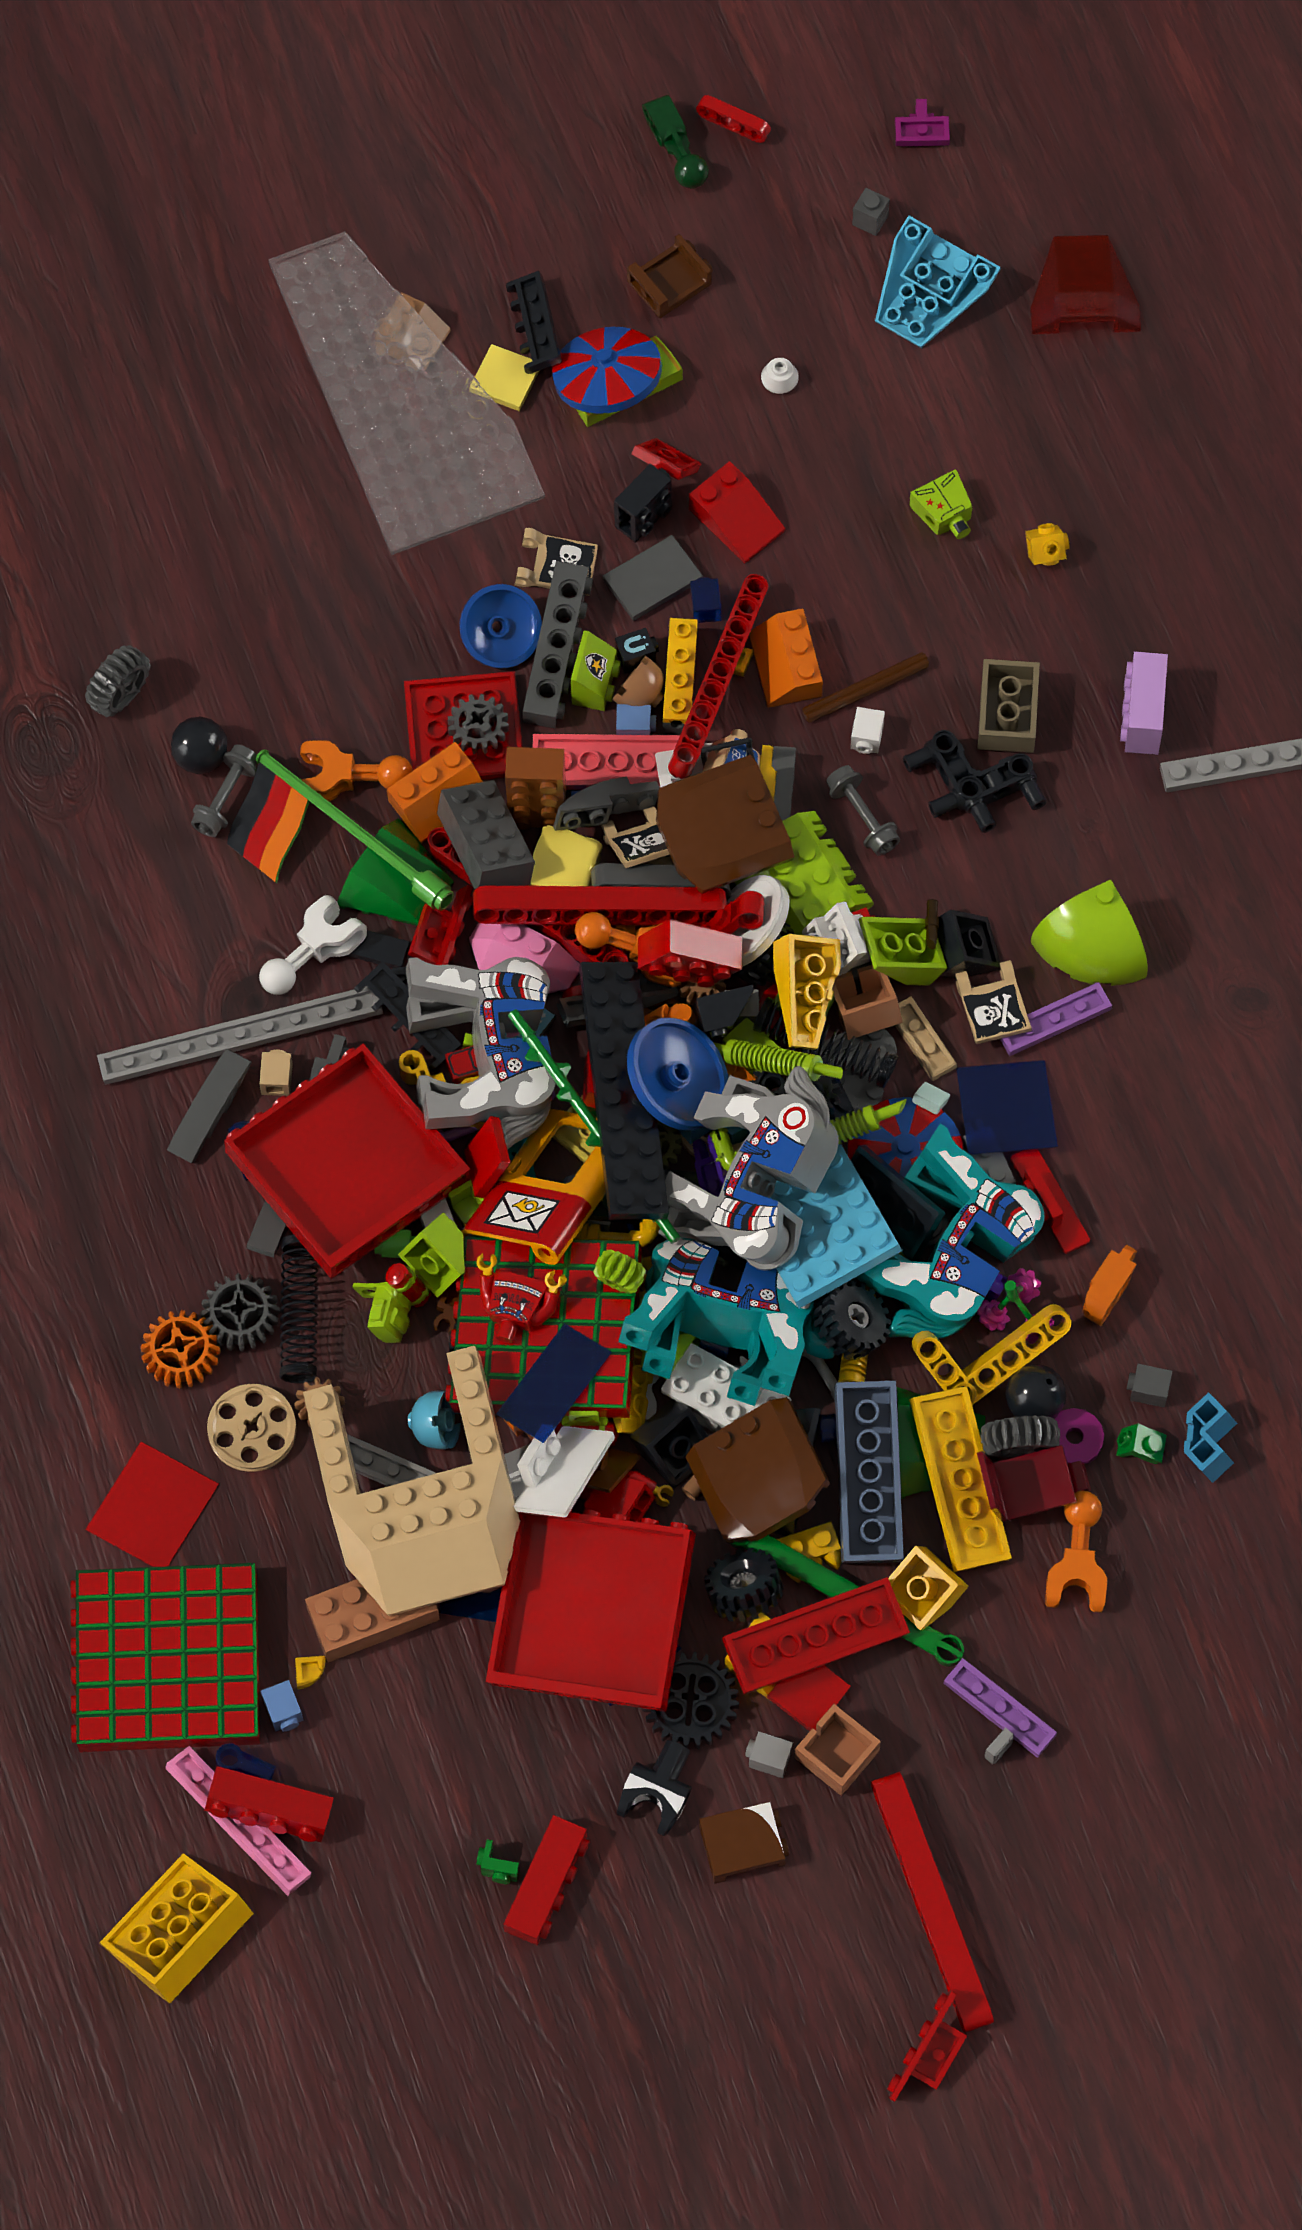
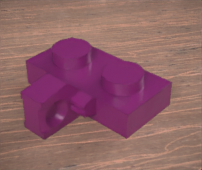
M916 99V114H909V117H895L896 146L949 145L950 143L949 116H934V113L927 114V99Z

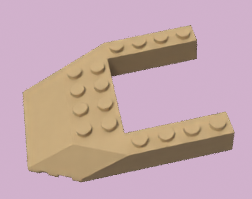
M476 1346L446 1353L473 1464L362 1494L359 1489L337 1392L332 1384L303 1392L327 1501L345 1565L388 1616L504 1586L506 1582L507 1569L512 1558L513 1544L516 1532L519 1529L520 1518L514 1508L516 1501L481 1356Z

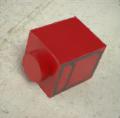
M473 1046L445 1054L446 1065L453 1084H461L465 1078L479 1076Z

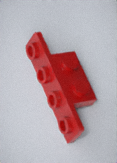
M466 885L457 891L451 911L445 909L440 911L424 904L408 952L409 956L417 957L424 962L434 965H448L452 961L456 953V947L454 946L456 938L460 936L464 929L465 923L462 921L464 914L469 910L473 901V897L470 896L473 889L472 886Z
M1032 1145L1012 1155L1010 1160L1023 1181L1022 1185L1033 1191L1039 1198L1044 1210V1222L1046 1221L1063 1252L1068 1254L1088 1244L1090 1238L1038 1148Z
M951 1989L947 1995L942 1992L933 2008L938 2012L932 2022L926 2020L918 2033V2036L922 2039L917 2048L915 2049L911 2046L902 2061V2063L906 2064V2067L901 2076L896 2073L889 2083L887 2090L891 2092L889 2095L890 2100L896 2101L910 2075L937 2090L967 2038L966 2034L942 2021L957 1995Z

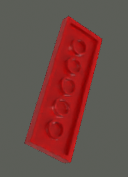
M886 1577L728 1634L722 1638L743 1694H747L906 1636L910 1631L890 1581Z

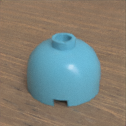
M443 1390L431 1391L418 1398L412 1408V1412L408 1414V1426L412 1429L419 1443L439 1450L455 1447L461 1423L455 1424V1414L460 1413L453 1412L450 1403L446 1402V1391Z

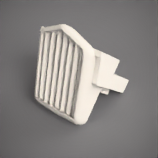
M846 902L836 903L823 917L814 918L802 930V934L806 936L840 939L841 969L839 976L847 973L851 968L871 962L858 920L863 916L860 914L853 915Z

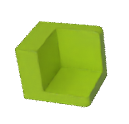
M471 1179L448 1194L449 1206L463 1226L469 1221L484 1200V1198L474 1196Z

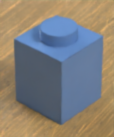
M617 704L616 735H650V732H656V715H651V705L630 706L627 704Z
M289 1680L261 1690L264 1704L275 1731L280 1729L282 1731L292 1730L299 1725V1722L303 1721L302 1712Z

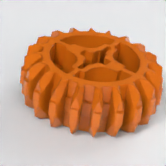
M184 1310L180 1311L179 1317H175L174 1313L170 1311L168 1313V1320L159 1316V1326L150 1323L149 1329L151 1333H144L143 1335L144 1341L147 1343L141 1345V1351L145 1353L142 1356L143 1363L148 1364L146 1366L147 1372H155L154 1379L157 1382L164 1378V1384L167 1387L173 1381H175L176 1387L179 1389L184 1381H187V1385L192 1387V1379L195 1378L202 1383L204 1381L202 1373L204 1372L208 1375L213 1373L210 1365L218 1364L216 1355L221 1353L220 1347L217 1346L216 1342L218 1335H208L213 1325L203 1327L206 1320L205 1317L197 1321V1313L192 1312L189 1318H187ZM181 1331L192 1332L198 1335L199 1338L184 1336ZM172 1333L171 1340L158 1349L162 1340ZM183 1346L184 1351L178 1352L177 1347ZM200 1350H203L200 1358L190 1365V1359L194 1355L200 1354ZM162 1361L177 1362L181 1368L170 1367Z

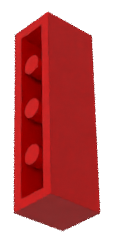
M216 1766L204 1811L210 1812L215 1817H229L240 1820L241 1823L248 1826L258 1825L266 1827L277 1834L288 1833L299 1836L300 1839L307 1842H322L334 1798Z
M553 1815L503 1924L504 1932L537 1946L541 1938L546 1939L553 1925V1922L549 1921L554 1910L559 1912L565 1899L562 1891L566 1883L572 1884L578 1868L574 1866L578 1856L584 1857L589 1847L590 1840L587 1839L586 1828Z

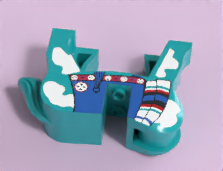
M940 1123L904 1178L932 1202L955 1212V1217L937 1241L927 1262L911 1261L898 1253L855 1277L858 1281L866 1284L867 1287L875 1290L876 1293L898 1299L906 1308L898 1310L891 1319V1325L887 1327L890 1330V1334L887 1336L889 1338H913L921 1331H930L938 1339L962 1330L981 1306L999 1273L998 1269L967 1250L965 1247L970 1241L1004 1263L1027 1247L1041 1230L1044 1223L1042 1204L1033 1191L1022 1185L998 1182L989 1177L974 1158L953 1141L948 1128Z
M681 1237L673 1244L669 1240L658 1244L654 1248L651 1257L653 1266L646 1275L645 1288L647 1293L644 1295L640 1307L625 1317L618 1341L619 1343L647 1351L642 1371L670 1379L676 1357L679 1331L721 1346L747 1350L749 1360L744 1366L734 1371L727 1398L755 1406L764 1389L789 1396L804 1348L809 1355L818 1358L832 1359L835 1354L833 1352L835 1348L830 1347L828 1349L824 1345L827 1340L824 1337L819 1338L817 1333L821 1331L820 1327L814 1326V1321L818 1319V1317L813 1316L816 1309L813 1305L814 1301L799 1309L776 1268L763 1271L756 1269L747 1261L737 1292L735 1293L710 1285L719 1255L718 1250L695 1239Z

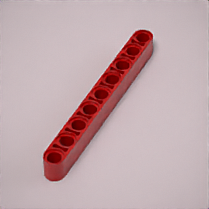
M750 574L742 584L668 763V770L675 778L685 779L690 777L700 756L701 749L707 739L768 590V582L761 575Z
M434 828L428 835V844L432 857L473 887L462 863L458 862L459 857L445 828ZM442 842L447 843V845L443 847L436 846L437 844ZM526 924L538 933L556 941L580 963L629 962L626 954L615 946L605 944L600 948L590 949L580 944L577 938L573 940L567 939L569 935L575 934L576 925ZM592 950H599V951H601V952H600L599 954H597V955H590V954H588V953L591 952Z
M480 886L473 892L474 919L482 924L576 925L579 918L584 914L597 912L604 915L611 925H659L670 919L691 925H702L710 921L719 909H723L727 905L726 892L721 888L701 894L697 887Z
M900 1771L871 1781L874 1797L947 1991L949 1992L951 1989L957 1993L952 2004L963 2032L966 2033L994 2023L989 2003Z

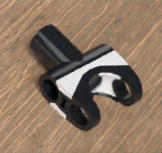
M666 1740L653 1769L636 1762L624 1785L617 1815L625 1818L629 1810H632L636 1804L644 1801L653 1802L662 1812V1819L657 1833L665 1837L680 1817L692 1790V1786L677 1780L687 1761L690 1750L675 1741Z

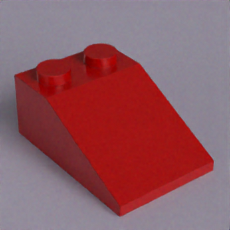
M730 461L689 493V510L744 564L786 530L750 480Z

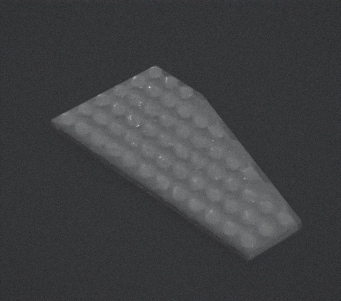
M346 232L269 259L270 268L391 555L545 498V493L514 421L501 410L480 386L478 380L454 353H451L423 322L422 317L398 290L390 285Z

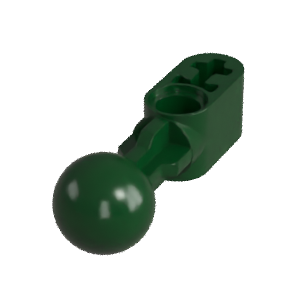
M665 95L642 104L645 119L658 144L661 147L665 146L668 154L674 155L677 160L674 168L677 182L689 189L698 188L703 185L708 177V165L701 156L690 153L688 149L690 142L687 139L685 125L670 96Z

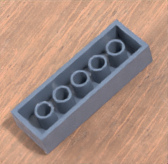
M896 1381L837 1382L834 1390L842 1564L902 1562L904 1555Z

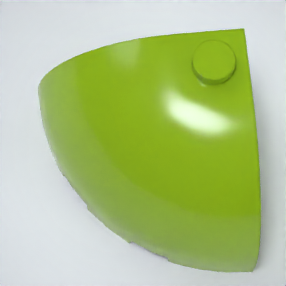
M1112 880L1082 892L1057 907L1039 923L1032 934L1031 943L1039 955L1053 968L1057 967L1075 980L1093 984V982L1111 983V986L1136 982L1147 977V958L1141 937L1128 908Z

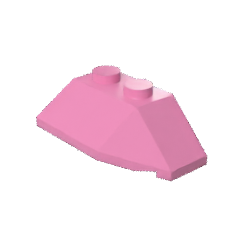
M478 923L469 937L479 970H487L512 957L530 959L547 972L550 979L548 994L558 991L564 992L572 986L579 974L580 963L560 944L523 924Z

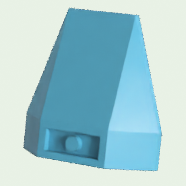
M908 215L894 238L875 322L922 348L988 291L1000 272L1001 267L978 254L975 257L934 234L931 227Z

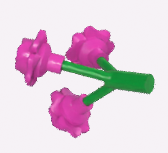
M1020 1268L1015 1274L1009 1275L1008 1281L1005 1283L1007 1296L1001 1302L983 1300L981 1307L977 1310V1314L980 1315L979 1322L991 1331H995L996 1328L1003 1331L1005 1324L1010 1321V1317L1006 1315L1008 1310L1005 1307L1009 1302L1016 1303L1026 1317L1025 1322L1032 1318L1034 1314L1031 1315L1023 1302L1027 1304L1032 1298L1040 1295V1291L1037 1288L1042 1283L1036 1278L1034 1271L1029 1270L1026 1272L1024 1268ZM1051 1318L1049 1325L1053 1326L1054 1320ZM1039 1333L1029 1334L1026 1341L1029 1344L1035 1343L1039 1338Z

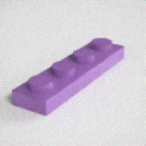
M1097 982L1027 1014L1032 1031L1001 1038L1000 1040L1008 1055L1012 1056L1110 1011L1112 1004L1100 983Z
M962 1658L945 1678L944 1685L1000 1729L1004 1730V1728H1007L1013 1733V1739L1037 1758L1057 1736V1732L965 1659Z

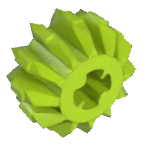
M612 1249L603 1251L601 1257H598L593 1271L597 1279L605 1285L627 1294L636 1293L646 1273L642 1264L638 1263L636 1259H632L619 1251L615 1252Z

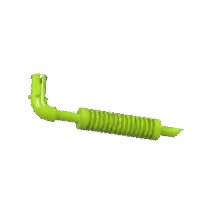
M736 1039L728 1040L726 1045L714 1043L726 1064L789 1076L794 1067L801 1066L805 1069L811 1081L818 1080L821 1075L838 1079L843 1077L842 1067L823 1064L822 1058L818 1055Z
M907 1099L875 1111L872 1105L863 1107V1111L858 1109L857 1113L853 1111L852 1115L847 1113L846 1117L842 1115L841 1119L837 1117L835 1118L836 1121L830 1120L837 1131L839 1145L842 1144V1140L848 1142V1138L851 1141L853 1136L858 1138V1134L863 1136L864 1132L869 1134V1130L871 1132L879 1130V1121L900 1114L905 1107ZM719 1128V1134L716 1133V1130L710 1132V1138H712L718 1156L716 1162H720L723 1169L728 1172L737 1151L733 1150L728 1129Z

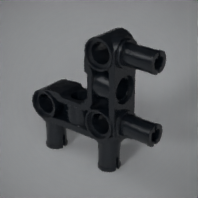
M941 730L935 733L931 740L926 741L923 748L903 756V763L908 772H912L929 763L935 765L950 793L928 802L929 810L934 818L956 808L957 810H965V812L973 815L981 832L986 833L996 827V822L986 806L1017 791H1022L1032 810H1038L1047 803L1036 783L1037 775L1033 769L1032 759L1026 754L1018 753L999 760L997 765L983 771H976L975 768H971L964 755L965 750L956 736L948 730ZM947 745L950 749L941 750L938 746ZM1022 768L1026 772L1017 773L1014 771V769ZM969 790L975 792L976 794L973 796H967L963 792Z

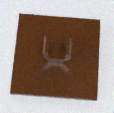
M608 1448L585 1488L611 1493L640 1460V1454Z

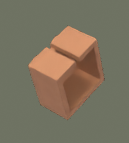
M873 964L857 969L862 994L857 995L851 971L835 978L832 989L835 999L833 1006L844 1032L847 1033L846 1037L848 1040L852 1039L853 1036L855 1038L903 1023L898 999L888 976L874 970Z
M833 1704L818 1721L816 1730L812 1728L795 1748V1759L842 1796L879 1753L881 1741Z

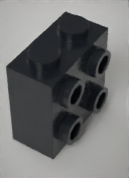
M650 463L614 500L615 527L635 543L642 536L646 537L652 531L654 523L660 517L665 518L672 509L671 477L664 469H657Z

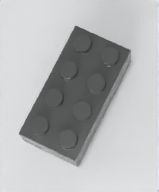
M491 780L441 790L437 814L474 889L480 886L530 885L535 861L495 781Z

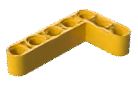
M1056 1304L1048 1305L963 1370L939 1339L930 1331L917 1333L913 1337L912 1348L944 1391L967 1386L973 1405L1067 1334L1071 1328V1319L1061 1306ZM1054 1315H1062V1321L1059 1325H1049V1321ZM1039 1333V1338L1035 1343H1026V1338L1029 1334ZM924 1342H934L931 1351L926 1353L920 1351L921 1345ZM1015 1351L1013 1360L1009 1362L1002 1361L1005 1352ZM951 1364V1370L948 1374H938V1369L941 1365ZM983 1369H992V1374L989 1378L985 1380L979 1379V1373Z

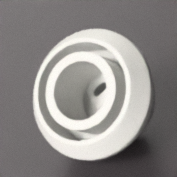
M775 358L762 370L761 380L764 387L770 392L783 394L791 391L797 385L798 371L789 360Z

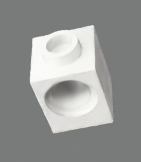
M857 707L851 735V749H855L863 754L879 752L885 711Z

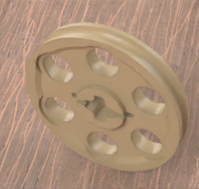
M245 1384L230 1389L215 1402L208 1417L207 1431L211 1447L222 1462L240 1471L257 1472L277 1465L287 1456L296 1438V1420L290 1403L281 1393L265 1385ZM251 1393H258L262 1396L263 1400L260 1405L252 1407L246 1403L247 1396ZM232 1406L235 1408L236 1414L231 1419H223L219 1415L221 1408ZM274 1409H284L287 1412L286 1418L281 1422L273 1421L270 1418V1414ZM254 1422H257L258 1431L252 1430L246 1435V1424L252 1425ZM222 1434H230L234 1441L232 1445L225 1448L217 1444V1439ZM274 1436L282 1437L285 1441L284 1446L279 1450H273L268 1446L269 1440ZM247 1449H254L258 1453L257 1459L252 1463L244 1462L241 1458L242 1453Z

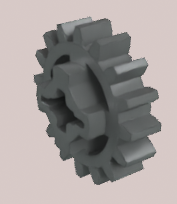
M471 694L469 695V702L460 699V708H451L452 716H448V725H450L448 727L449 736H453V743H461L462 751L471 747L472 753L476 754L478 749L482 748V751L486 754L488 746L497 749V740L505 741L504 732L509 731V725L506 723L508 721V714L503 713L502 703L495 706L494 697L485 701L484 694H480L479 700H475ZM464 717L465 721L462 723V727L460 728V721ZM497 721L496 728L494 731H492L491 727L494 726V722Z

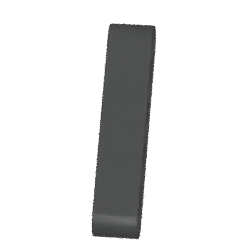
M602 863L594 866L591 870L592 886L696 887L687 878L684 879L680 876L674 865L638 864L625 868L623 864ZM730 884L719 887L726 892L727 901L731 897Z

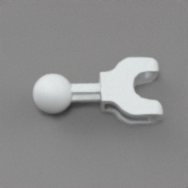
M329 895L321 897L305 912L304 926L297 933L301 945L286 959H271L262 966L259 974L262 987L274 995L287 993L295 984V972L311 957L316 958L322 963L329 957L349 955L366 938L367 926L356 918H351L341 925L332 926V923L339 916L338 902Z

